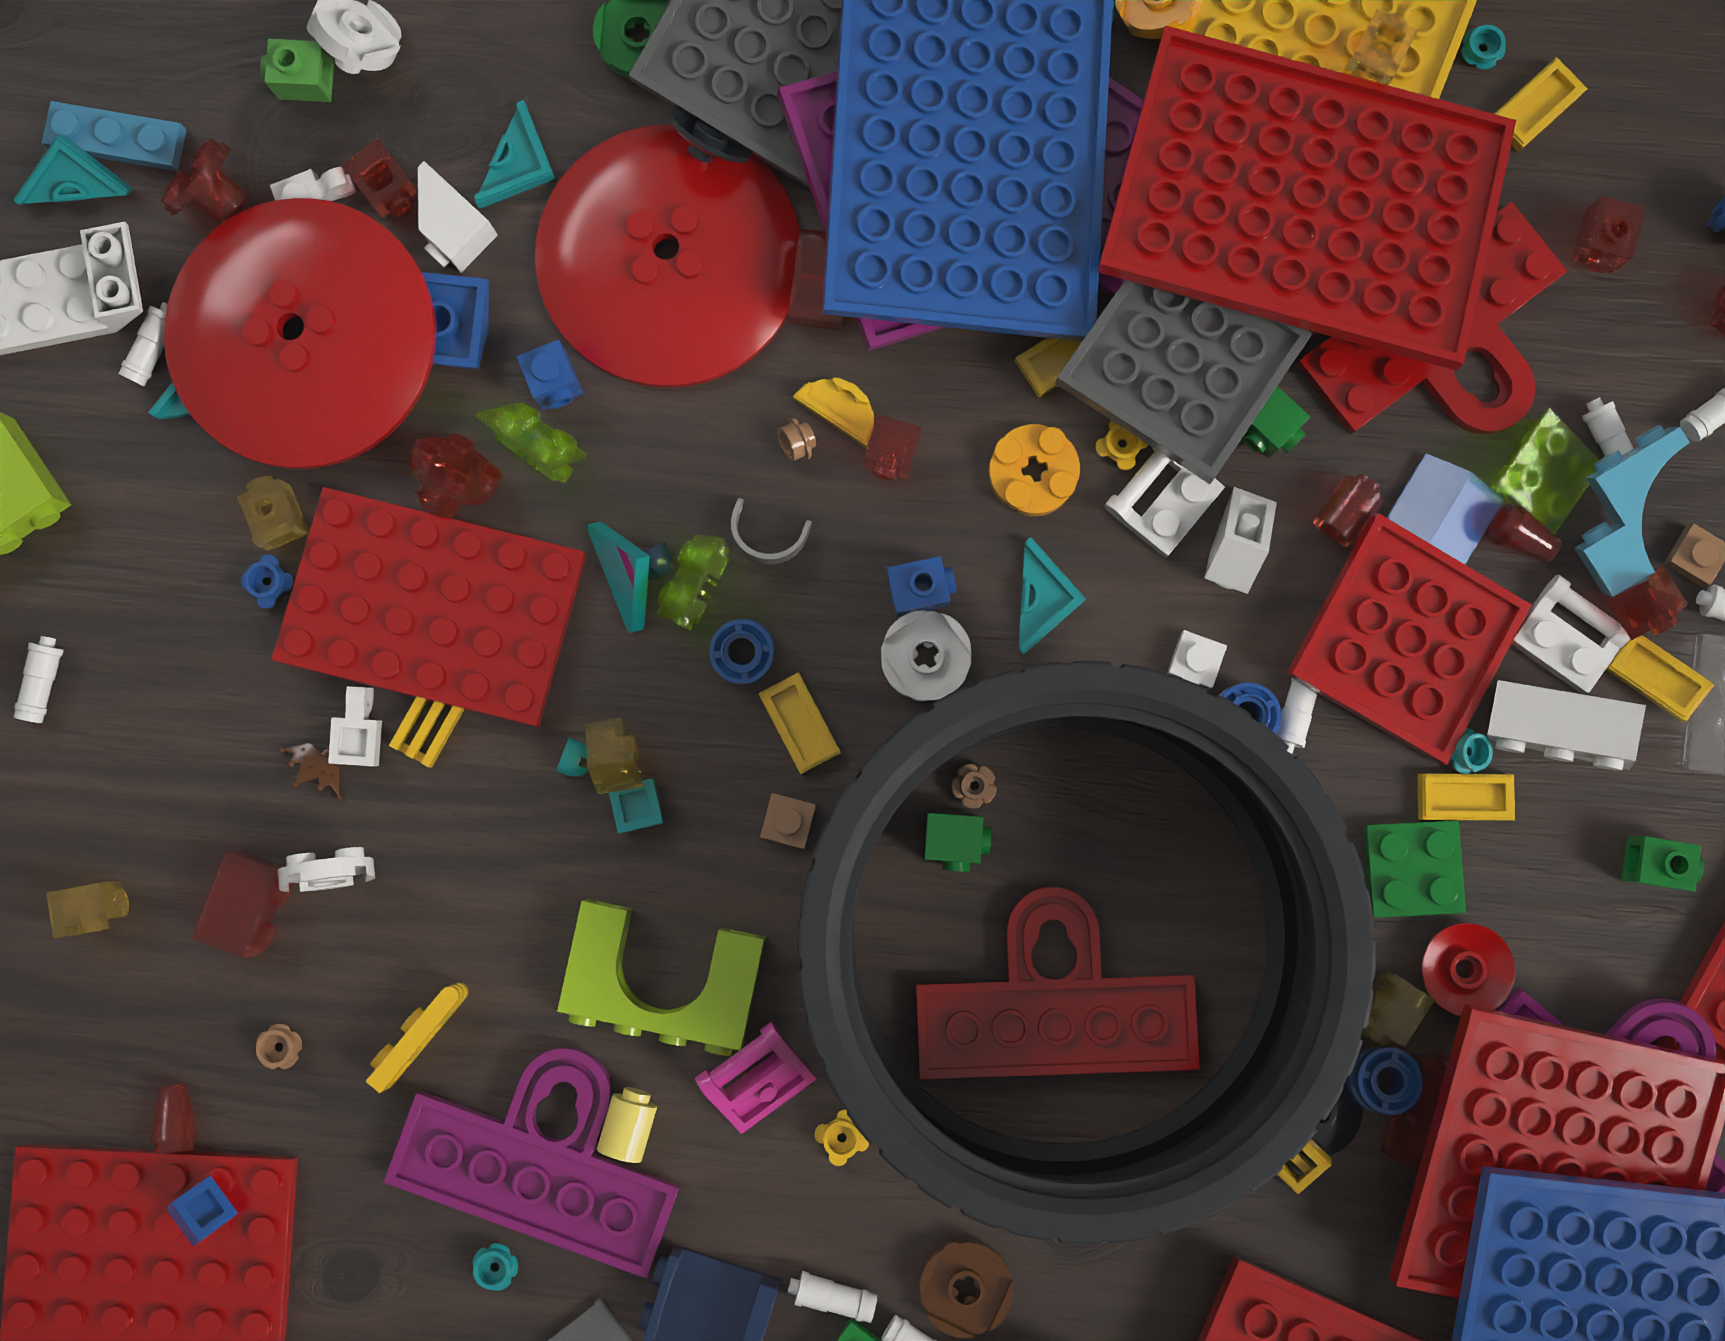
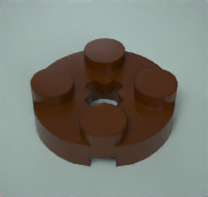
M970 1238L948 1239L941 1247L929 1255L921 1270L919 1279L921 1302L931 1323L940 1331L957 1338L975 1337L974 1334H981L988 1329L990 1332L998 1327L1006 1318L1013 1300L1010 1270L1001 1255L990 1245ZM966 1276L973 1277V1284L979 1289L976 1296L968 1294L964 1300L957 1297L958 1288L954 1286L957 1279L964 1280Z

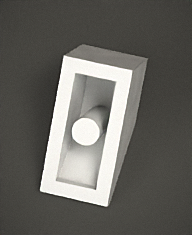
M425 161L419 165L418 223L419 231L428 241L424 249L443 268L450 262L462 273L498 235L490 222Z
M1236 487L1233 488L1209 553L1205 579L1211 580L1223 588L1235 589L1248 594L1269 553L1277 502Z

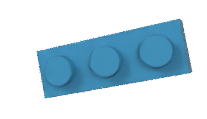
M50 101L42 144L49 148L56 136L63 134L95 158L178 172L187 129L177 122Z

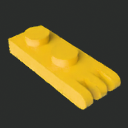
M456 983L445 987L425 1011L420 1007L417 1008L401 1026L400 1029L405 1032V1035L395 1047L388 1043L372 1060L370 1065L375 1070L366 1082L378 1093L391 1088L467 998L469 993L468 987L463 983Z

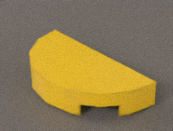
M841 378L821 379L805 384L793 395L794 401L866 449L868 448L874 434V413L868 397L855 384Z

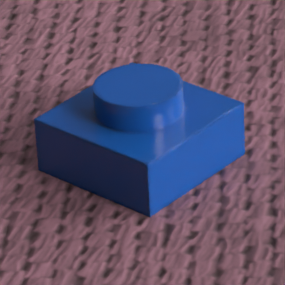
M211 1175L165 1208L193 1247L238 1214Z

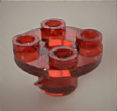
M210 137L193 156L195 160L190 166L191 172L187 175L183 170H180L165 187L164 190L166 192L160 199L165 204L164 210L171 216H174L192 201L218 224H222L239 214L245 205L247 193L220 170V166L230 153L231 148L223 141L217 143Z
M450 434L448 439L441 437L419 439L414 444L408 458L411 472L422 484L421 489L415 491L421 506L429 513L442 518L455 516L461 506L479 505L488 502L494 496L502 478L500 469L474 450L473 442L460 434Z

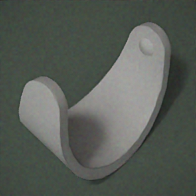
M737 499L731 517V531L737 545L746 556L758 563L770 565L788 561L799 553L808 538L812 521H806L798 541L792 547L774 554L760 553L749 548L739 536L738 521L744 499Z

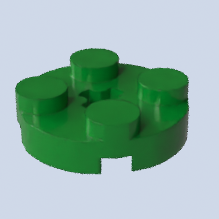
M611 0L606 6L604 3L599 8L594 19L593 37L597 50L608 70L622 77L629 78L630 71L670 4L667 0ZM642 24L644 25L645 32L650 35L648 38L643 39L642 42H633V38L627 37V33L634 32L636 25Z

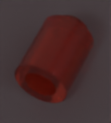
M1358 474L1356 477L1345 476L1314 518V525L1325 536L1336 543L1351 547L1365 528L1371 515L1375 514L1383 503V498L1379 494L1380 486L1374 480L1362 474Z

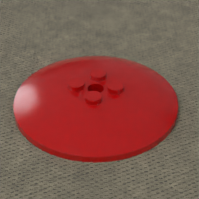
M672 124L650 125L617 134L601 142L579 158L562 176L545 205L538 227L535 247L536 275L544 305L552 321L573 349L588 362L616 378L638 385L659 388H677L703 384L721 378L753 359L768 345L784 324L797 295L802 271V242L798 220L784 187L769 167L754 155H751L749 161L745 163L728 162L713 158L711 163L702 162L688 152L687 149L690 143L678 133ZM664 239H672L679 244L678 253L668 260L660 259L654 254L656 245Z
M313 198L275 200L244 210L226 220L202 240L188 257L175 281L167 305L164 327L165 354L171 379L185 408L205 432L220 444L253 461L274 467L288 469L326 467L342 463L372 449L399 427L412 411L425 388L433 365L436 347L435 310L430 290L416 261L405 246L376 220L351 207L328 200ZM291 318H301L304 323L302 334L297 339L286 340L283 335L284 324Z

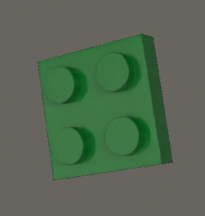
M1459 821L1362 825L1366 882L1373 918L1466 913Z

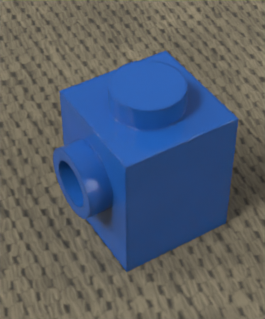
M559 339L516 356L532 397L542 410L563 407L571 403L574 397L584 394L568 352Z
M941 556L887 567V578L896 617L904 616L913 611H929L948 607L951 601L949 594L957 593L952 567L943 568Z

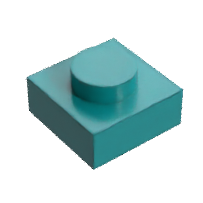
M654 778L608 789L618 834L665 823Z

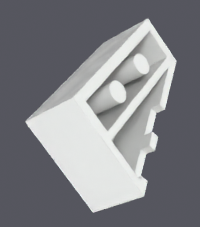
M1498 680L1487 736L1489 740L1497 741L1495 748L1508 752L1524 753L1525 748L1543 751L1545 758L1573 762V758L1593 762V766L1614 771L1630 770L1637 757L1646 705Z

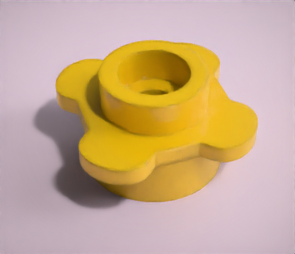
M1111 420L1109 423L1110 430L1106 436L1098 439L1096 442V452L1101 457L1108 456L1116 461L1119 469L1130 470L1135 466V457L1141 449H1145L1148 444ZM1125 440L1126 447H1120L1118 441Z
M847 1109L840 1110L837 1113L836 1119L828 1124H820L815 1129V1140L818 1143L824 1144V1148L829 1154V1161L835 1166L844 1165L847 1162V1158L852 1157L857 1151H865L869 1146L868 1141L848 1117ZM841 1133L847 1137L844 1142H840L837 1138Z

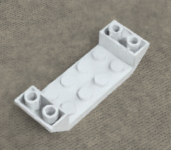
M126 222L80 230L81 245L0 260V355L115 333L143 312L129 226Z

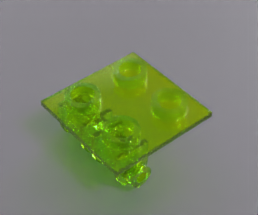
M513 403L478 412L475 416L491 428V431L496 434L495 439L498 442L502 443L512 452H516L517 456L523 458L528 455L527 463L531 466L538 462L535 469L553 482L559 480L565 483L573 472V468L568 464L585 459L587 456L586 453L576 447L577 441L571 435L562 430L550 428L540 420V413L527 404Z
M1547 408L1538 420H1532L1529 423V430L1522 440L1513 447L1516 453H1509L1507 455L1506 461L1508 465H1504L1498 475L1492 477L1491 483L1493 485L1491 489L1502 499H1506L1510 495L1549 535L1554 536L1589 485L1586 477L1597 471L1594 464L1600 459L1551 409Z
M696 534L693 540H687L677 559V563L681 566L674 580H668L660 591L657 604L661 606L656 615L674 620L675 624L687 630L691 629L693 623H699L707 603L696 597L699 595L710 600L712 595L701 590V587L705 583L716 588L718 583L708 578L707 575L709 574L716 579H720L730 560L726 557L730 549L723 545L724 538Z

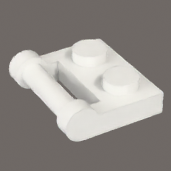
M1153 448L1154 453L1118 496L1112 495L1104 507L1111 515L1164 558H1167L1225 486L1216 479L1211 484H1208ZM1167 464L1171 465L1178 473L1141 517L1133 510L1132 506Z
M1556 575L1547 584L1528 611L1511 645L1580 694H1588L1620 648L1632 637L1635 628L1624 620L1617 622L1569 588L1571 583L1561 575ZM1557 602L1605 635L1606 637L1600 646L1552 613L1551 609Z

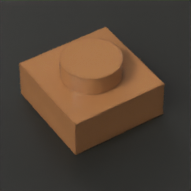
M1694 523L1687 525L1663 564L1702 588L1710 586L1725 562V542Z
M772 793L760 837L805 849L816 804Z

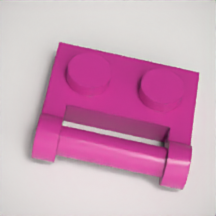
M773 1022L760 1029L762 1035L710 1072L706 1069L695 1077V1081L703 1094L741 1134L817 1079L810 1066L784 1038ZM772 1050L775 1052L725 1090L722 1088Z

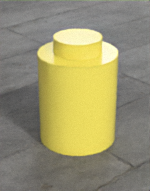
M624 1087L622 1094H612L597 1146L598 1152L625 1162L640 1163L642 1161L657 1110V1105L650 1102V1093L636 1088Z

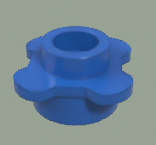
M273 555L262 556L260 562L252 564L241 577V586L251 595L257 597L258 606L265 609L274 607L276 599L284 591H291L295 582L294 576L285 573L279 566L278 558ZM266 578L271 579V584L268 586L264 583Z

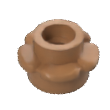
M795 418L788 419V424L777 430L779 443L784 454L792 462L800 458L803 460L810 459L812 455L811 449L816 447V439L811 427L806 422L799 424Z
M969 763L958 769V776L952 780L951 789L954 797L959 798L963 806L975 809L979 808L982 803L992 801L997 788L993 783L995 776L988 767L984 765L977 767L975 764ZM972 781H976L979 784L977 790L970 788Z
M286 1024L270 1026L267 1032L264 1031L259 1035L256 1042L257 1057L269 1069L277 1067L281 1069L290 1068L297 1062L299 1058L297 1054L302 1049L300 1035L295 1031L292 1032ZM277 1043L283 1044L282 1051L276 1049Z

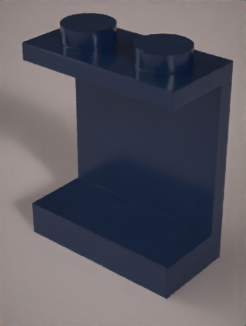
M674 1245L669 1258L664 1256L659 1258L652 1284L660 1286L655 1304L646 1301L637 1330L645 1332L643 1341H763L781 1278Z

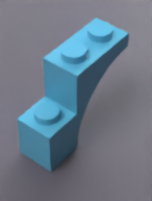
M1661 425L1651 428L1635 439L1639 446L1624 455L1617 450L1603 457L1594 464L1597 471L1586 477V480L1614 524L1609 526L1607 522H1603L1588 530L1582 535L1585 542L1575 547L1574 550L1601 592L1605 595L1614 597L1655 573L1644 547L1642 513L1648 491L1661 468L1674 454L1690 443L1680 427H1671L1664 430Z

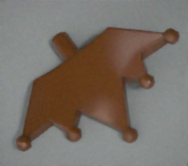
M310 743L289 748L281 746L279 748L280 753L286 751L293 754L287 764L288 767L291 768L295 764H300L296 781L292 783L293 788H297L301 783L319 779V785L316 787L317 791L320 792L323 788L331 786L337 794L336 799L342 800L343 796L340 794L341 768L336 764L328 763L330 744L322 753Z

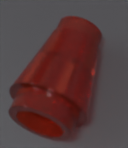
M1511 504L1504 505L1495 514L1488 529V534L1495 538L1496 545L1544 562L1551 561L1560 550L1562 544L1560 538L1556 537L1553 532L1522 505L1516 507Z
M187 1085L158 1087V1097L150 1144H155V1155L194 1151V1139L199 1138Z

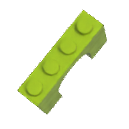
M0 412V555L17 549L23 542L22 538L35 529H43L57 522L61 517L60 513L70 507L71 503L15 419Z
M591 899L581 901L557 1012L569 1014V1022L583 1026L595 1027L597 1020L613 1023V1031L620 1034L641 1036L642 1030L659 1033V1041L671 1045L686 1046L687 1040L705 1043V1051L718 1055L731 1056L732 1049L739 1051L742 1049L751 1014L766 936L720 928L716 938L707 983L697 999L685 1006L674 1009H661L650 1006L637 998L627 985L623 974L622 959L633 908Z

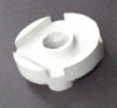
M318 0L307 23L309 34L316 39L326 52L335 58L337 66L347 73L358 74L361 69L369 71L385 69L392 65L400 49L399 41L402 35L399 25L388 11L372 0L368 1L367 6L354 0Z
M913 611L895 621L887 631L881 647L882 670L889 684L901 695L917 702L937 701L956 691L965 681L971 665V643L963 627L951 616L934 611ZM923 644L927 649L932 646L937 648L939 653L934 657L936 662L934 667L929 668L926 664L916 665L914 659L918 656V652L915 648L918 645Z
M363 847L339 849L335 851L334 858L316 860L315 853L290 855L286 857V867L277 870L279 890L289 892V883H299L300 892L351 886L354 885L353 876L363 873L365 882L375 879L374 860L371 857H365Z

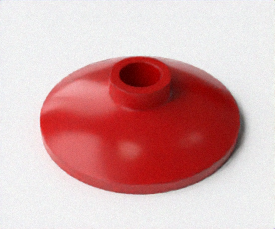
M1458 923L1448 926L1439 931L1429 941L1423 952L1421 977L1427 993L1442 1009L1461 1016L1464 1004L1490 1010L1497 1009L1509 996L1515 981V962L1509 946L1496 932L1479 924ZM1461 960H1466L1469 964V972L1464 977H1460L1456 972V965Z

